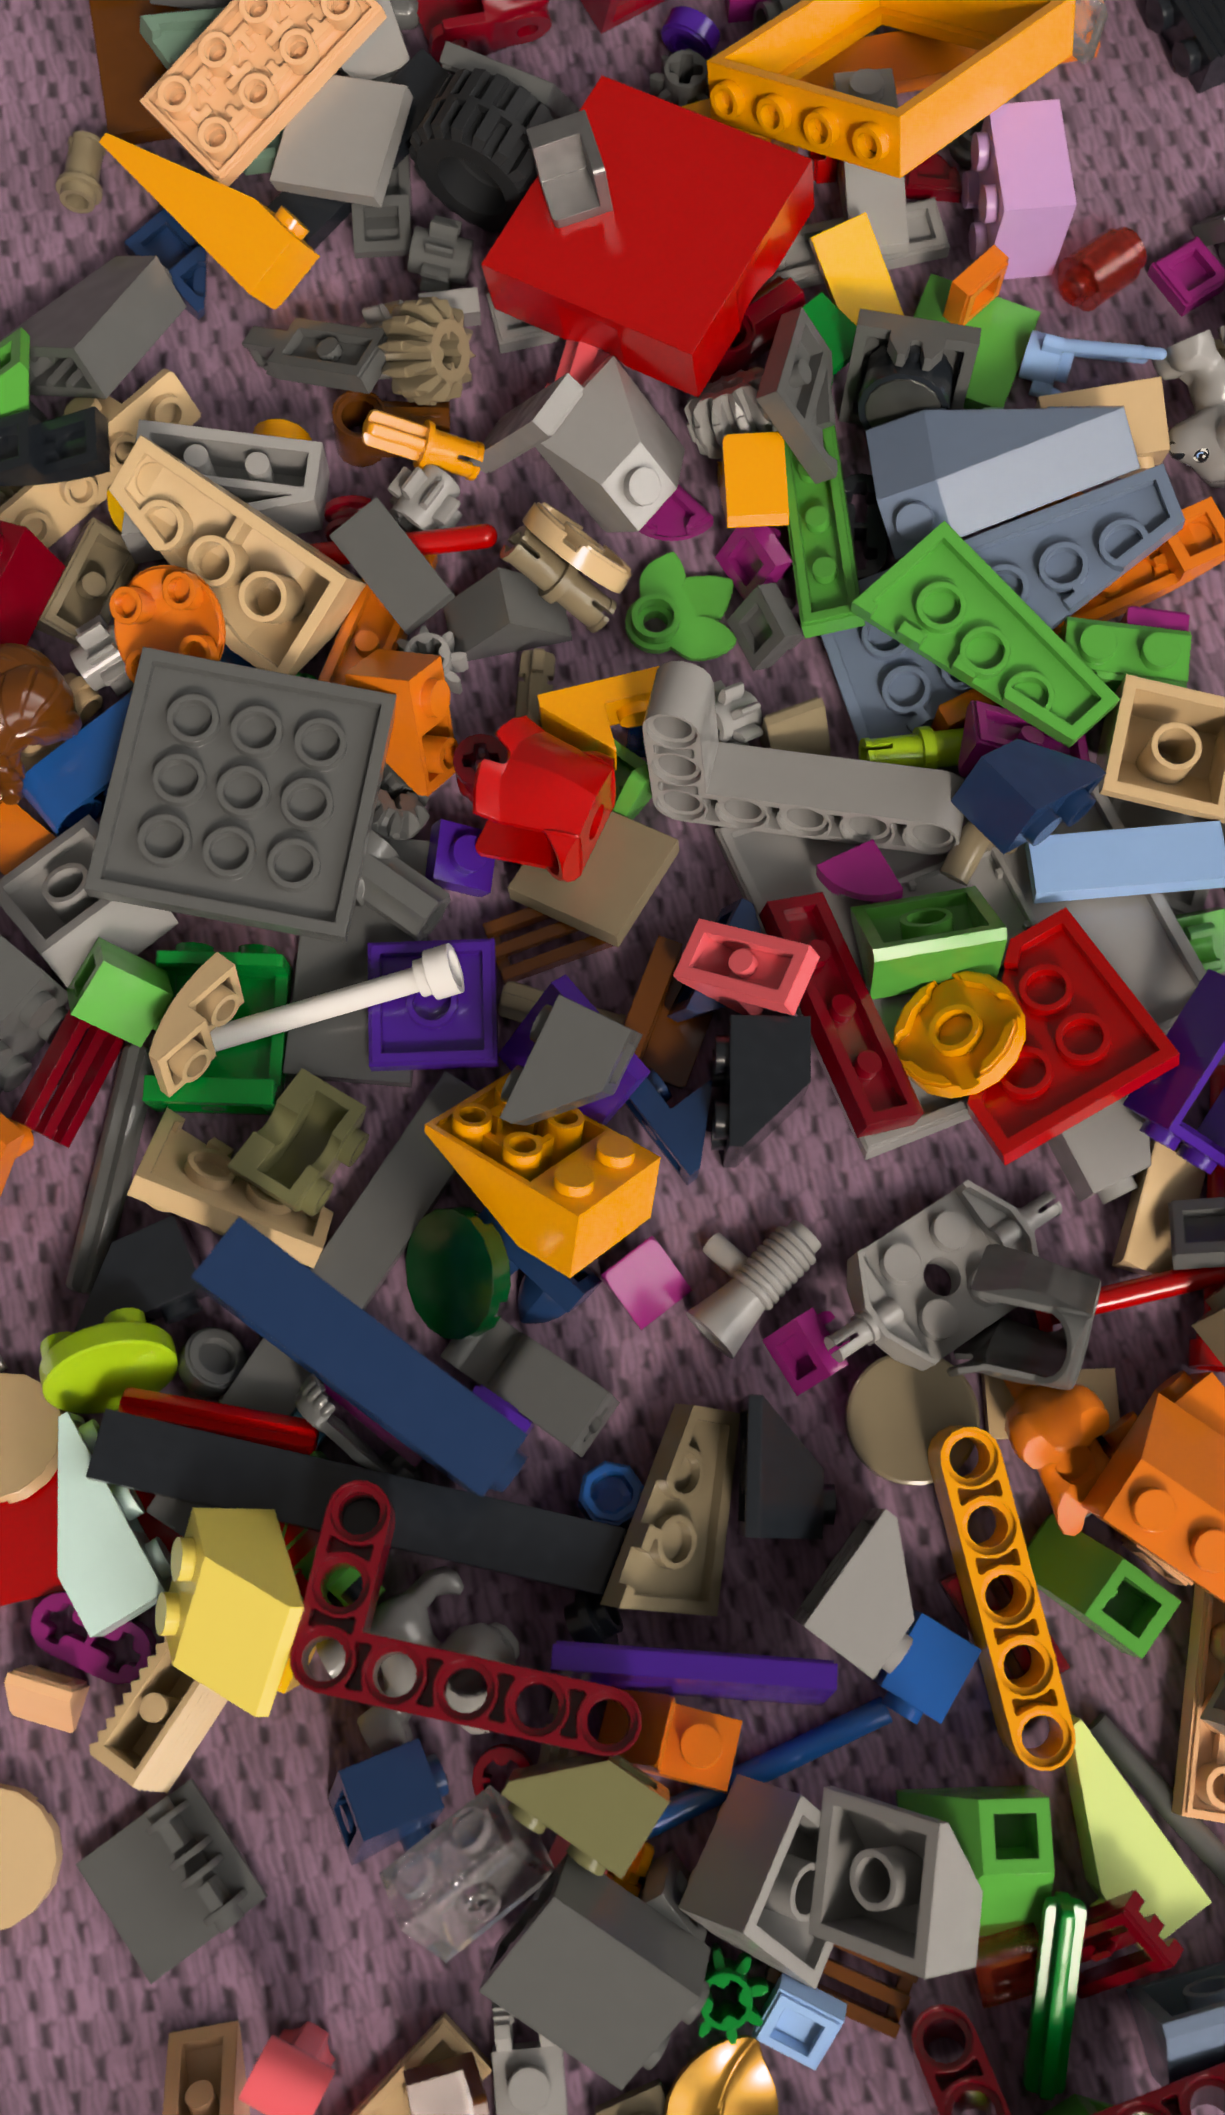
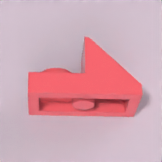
M699 918L673 976L679 982L742 1015H761L763 1009L766 1008L794 1016L820 956L808 944Z

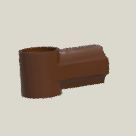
M347 391L340 395L333 405L332 418L338 454L343 461L356 467L372 466L383 457L403 458L366 446L362 442V433L350 430L356 426L363 425L370 410L378 409L423 424L425 420L434 421L436 429L450 433V402H437L436 405H417V402L382 401L379 396L372 392L366 394Z

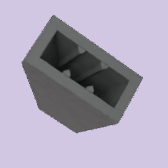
M115 256L2 337L0 342L20 327L30 335V395L107 399L182 313L186 305L173 284L172 276L161 264L157 256Z

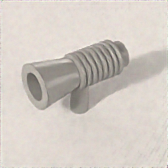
M792 1220L787 1227L777 1226L775 1232L769 1235V1239L766 1238L763 1241V1245H759L757 1251H753L751 1258H749L721 1233H716L707 1241L702 1252L733 1279L688 1310L686 1316L719 1351L733 1359L764 1310H771L773 1304L779 1301V1297H783L786 1294L785 1291H789L792 1285L798 1281V1278H801L804 1272L810 1269V1265H814L816 1262L814 1254L821 1248V1243L802 1223Z

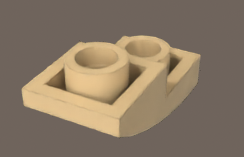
M219 952L211 956L185 983L164 1014L154 1035L148 1055L160 1091L169 1098L183 1085L197 1080L206 1071L210 1062L217 1056L210 1032L214 1028L228 1023L234 1017L238 1008L245 1002L235 964Z

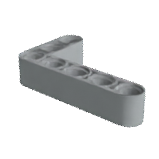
M670 661L662 664L657 669L642 731L653 803L656 809L663 815L683 822L861 845L873 839L878 848L931 855L949 853L953 844L954 846L959 845L964 815L953 805L951 799L964 782L960 776L938 769L719 742L714 683L711 675L703 668L685 661Z

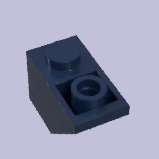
M1016 739L981 756L951 799V802L1000 852L1006 854L1027 841L1032 846L1040 844L1062 822L1070 827L1082 819L1095 804L1096 798L1091 793L1106 775V772L1098 764Z

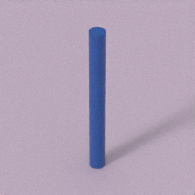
M882 1697L873 1699L734 1766L727 1794L694 1785L669 1797L670 1803L647 1840L722 1805L737 1774L767 1783L892 1723L893 1721L886 1705L881 1703Z

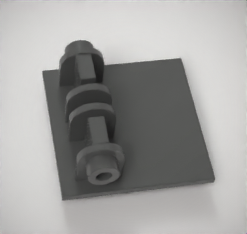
M193 1778L155 1804L143 1815L76 1864L150 1984L154 1983L217 1934H222L242 1919L246 1912L268 1896Z

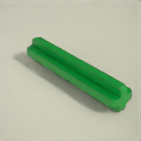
M1056 1891L1054 1896L1046 1897L1043 1901L1022 2078L1027 2091L1037 2093L1041 2100L1046 2101L1053 2100L1055 2094H1061L1065 2090L1086 1921V1906L1084 1902L1071 1897L1068 1892Z

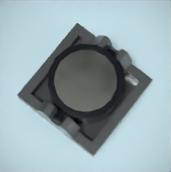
M860 308L839 421L863 425L865 430L925 408L963 409L980 345L982 328Z

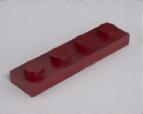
M823 892L767 901L759 914L767 935L811 945L820 956L799 1003V1008L803 1016H811V1035L857 1138L915 1125L924 1114V1111Z

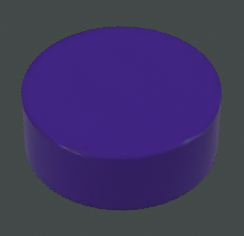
M678 6L670 11L661 29V37L665 46L672 54L688 48L699 53L705 60L712 58L720 41V32L714 22L705 14L690 7Z

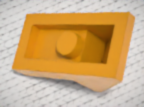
M779 432L727 434L723 437L722 461L718 462V488L727 528L789 525L785 444Z
M659 666L538 694L537 699L542 729L582 751H598L615 759V770H617V752L610 726L620 724L622 727L632 728L643 725Z

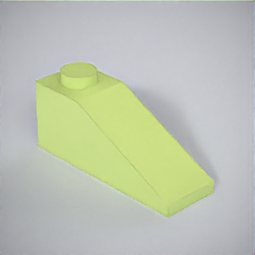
M1071 1714L1076 1744L1072 1756L1065 1763V1770L1085 1878L1099 1898L1090 1907L1136 1890L1145 1901L1139 1910L1143 1917L1156 1914L1165 1925L1159 1934L1161 1939L1164 1940L1212 1902L1082 1719ZM1139 1943L1134 1944L1139 1950L1143 1949Z

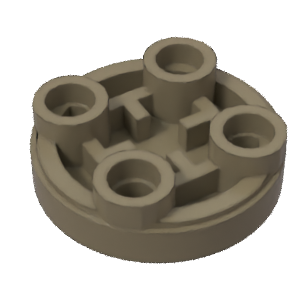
M886 1355L871 1363L852 1383L844 1413L846 1433L856 1456L874 1475L901 1485L931 1484L933 1479L928 1464V1448L931 1439L938 1431L948 1426L979 1428V1407L973 1389L963 1375L953 1377L948 1375L947 1369L953 1366L951 1363L942 1358L932 1367L921 1371L897 1362L889 1355ZM964 1437L958 1440L951 1448L949 1458L954 1471H957L965 1463L975 1446L969 1438Z

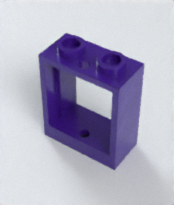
M1208 969L1166 1035L1180 1053L1179 1065L1130 1093L1122 1105L1145 1119L1139 1131L1175 1151L1179 1143H1182L1176 1155L1211 1175L1217 1165L1225 1169V1087L1198 1130L1182 1121L1225 1054V976Z

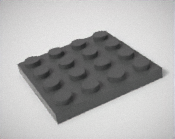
M143 647L84 890L90 897L347 944L394 724L397 695Z

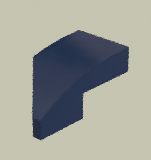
M164 208L124 241L125 250L129 256H157L161 264L172 276L173 284L186 305L185 310L199 320L205 315L208 252Z

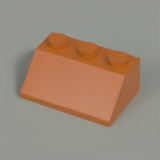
M1154 1391L1082 1502L1081 1507L1225 1604V1437L1159 1392Z

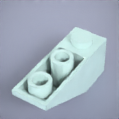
M65 1412L58 1417L57 1576L90 1638L106 1636L155 1606L161 1592H169L171 1585L170 1576H172L171 1554L159 1537L149 1541L137 1519L138 1516L145 1513V1509L136 1490L86 1478L100 1426L94 1419L85 1423L83 1417Z

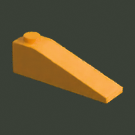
M105 133L99 141L251 296L273 310L283 304L320 257L303 240L309 230L285 207L281 206L274 213L253 197L108 133Z

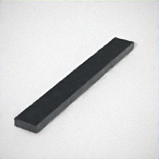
M105 1409L86 1473V1478L89 1480L212 1508L275 1509L279 1523L321 1532L327 1505L333 1493L342 1485L351 1481L366 1480L378 1485L391 1501L395 1511V1529L390 1546L391 1549L602 1597L628 1529L492 1497H480L466 1491L110 1409ZM359 1499L349 1505L344 1514L346 1531L354 1535H363L375 1528L380 1519L379 1504L371 1499Z

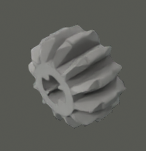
M755 367L748 371L740 369L729 376H721L719 380L708 383L699 398L691 395L687 400L688 404L684 408L688 419L686 425L692 442H696L700 454L707 455L713 459L722 458V439L727 434L779 432L772 422L764 418L756 400L764 368Z

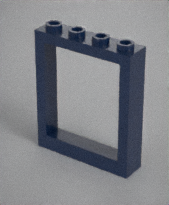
M241 1217L236 1219L191 1276L215 1302L310 1374L313 1373L326 1386L465 1491L483 1497L489 1489L498 1490L502 1493L526 1462L528 1456L518 1448L528 1434Z

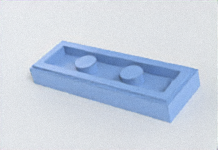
M1220 820L1049 835L1036 846H1032L1028 841L1025 845L1034 904L1225 888V842Z

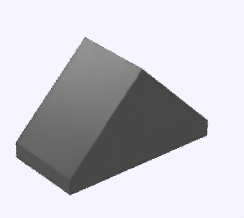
M497 567L443 607L447 630L451 631L454 635L455 648L453 653H466L467 661L572 641L566 609L557 602L547 603L538 595L539 587L522 573Z

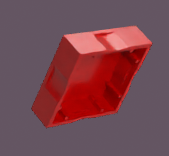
M602 75L579 111H586L605 167L613 211L562 228H556L537 176L481 263L494 309L562 339L583 342L597 347L612 356L614 355L624 366L699 398L740 331L743 317L751 300L762 285L774 275L815 208L812 159Z

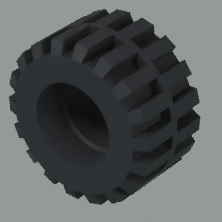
M466 68L456 71L455 75L450 74L413 132L410 139L412 144L409 148L410 157L416 163L414 168L419 177L425 181L426 187L448 209L467 222L479 226L486 231L501 233L538 176L526 129L555 119L550 115L551 111L542 102L534 98L531 92L521 85L514 84L509 78L498 73L492 75L485 69L474 68L473 72Z

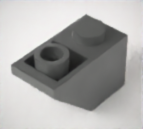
M558 995L554 1006L546 1004L532 1026L530 1040L535 1042V1045L525 1066H515L504 1084L500 1099L506 1105L500 1118L511 1124L527 1126L614 1095L643 1034L564 996Z

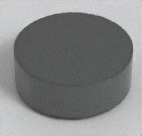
M206 1327L196 1331L180 1348L177 1355V1370L181 1380L190 1390L205 1397L224 1395L247 1363L246 1351L238 1338L229 1331L217 1327Z

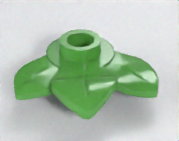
M674 552L655 559L643 570L639 585L640 598L630 606L626 614L625 630L629 640L641 651L660 654L672 650L690 661H707L728 653L736 645L737 639L731 630L719 621L729 607L734 587L733 581L730 578L710 575L686 577L684 567ZM658 618L667 627L661 632H651L645 628L644 624L649 619Z

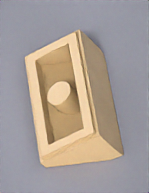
M1155 1140L1150 1141L1151 1166L1136 1175L1135 1182L1138 1188L1133 1190L1130 1196L1112 1263L1113 1267L1142 1276L1174 1269L1168 1203H1171L1173 1200L1199 1199L1206 1172L1176 1155L1179 1150L1178 1147L1173 1151Z

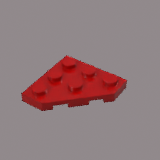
M1066 907L1009 940L1001 983L1009 988L1025 1015L1026 1040L1017 1062L999 1082L975 1095H969L967 1101L968 1113L1004 1166L1179 1065L1180 1053Z

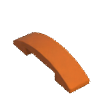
M1212 496L1182 509L1185 518L1183 529L1070 617L1108 621L1124 614L1128 607H1141L1225 561V520ZM1064 621L1053 629V631L1057 635L1060 632Z

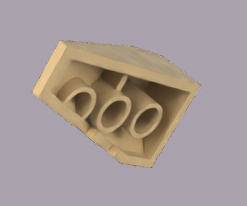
M142 435L139 436L109 488V491L153 549L159 551L169 565L180 566L194 572L210 586L223 611L226 645L231 651L257 669L295 676L336 634L366 585L364 581L328 556Z

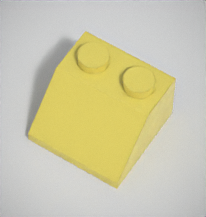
M192 1508L185 1536L177 1537L173 1543L171 1552L172 1581L169 1592H161L157 1599L155 1611L157 1634L167 1638L172 1666L252 1716L269 1717L304 1609L275 1509Z

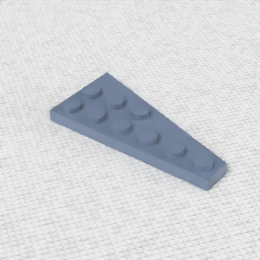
M1160 464L975 535L964 541L1053 630L1065 621L1067 616L1070 617L1183 529L1185 518L1164 464ZM889 569L859 580L861 594ZM866 621V626L820 635L858 742H860L861 738L872 739L912 734L915 727L930 726L940 704L973 689Z

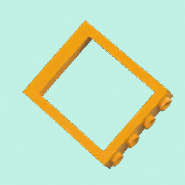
M801 0L707 60L711 119L792 146L896 178H902L1072 55L1076 0ZM881 25L980 50L898 108L799 80Z

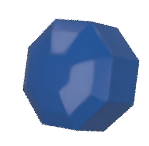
M603 1461L583 1475L578 1507L587 1520L624 1528L632 1521L644 1486L629 1465Z

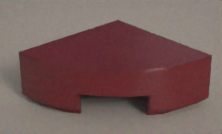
M937 153L904 175L906 199L925 200L935 197L936 201L960 202L962 194L960 174L956 167H951Z

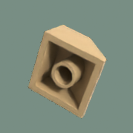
M1126 674L1115 691L1120 700L1105 715L1096 764L1106 772V775L1098 784L1099 794L1211 821L1220 820L1221 823H1225V697Z

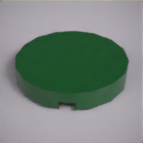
M471 1207L435 1209L420 1219L410 1237L405 1260L407 1287L415 1310L429 1329L445 1339L462 1340L478 1337L494 1328L501 1317H495L501 1302L508 1301L511 1287L509 1258L501 1235L492 1223L484 1224L476 1216L481 1213Z

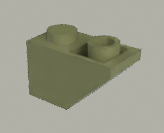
M591 1753L514 1769L501 1792V1795L511 1801L507 1808L508 1812L521 1824L538 1834H543L547 1827L571 1843L567 1853L582 1867L597 1876H603L606 1869H608L621 1879L670 1803L668 1788L622 1756H600Z

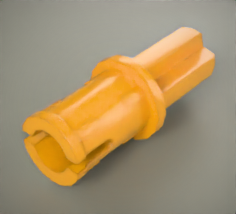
M378 409L370 410L364 421L362 442L366 446L412 460L414 468L419 467L423 469L425 465L432 464L444 471L465 477L466 480L474 481L479 474L480 467L473 465L470 461L458 458V456L463 455L483 462L485 449L482 442H474L438 430L434 421L425 420L423 424Z

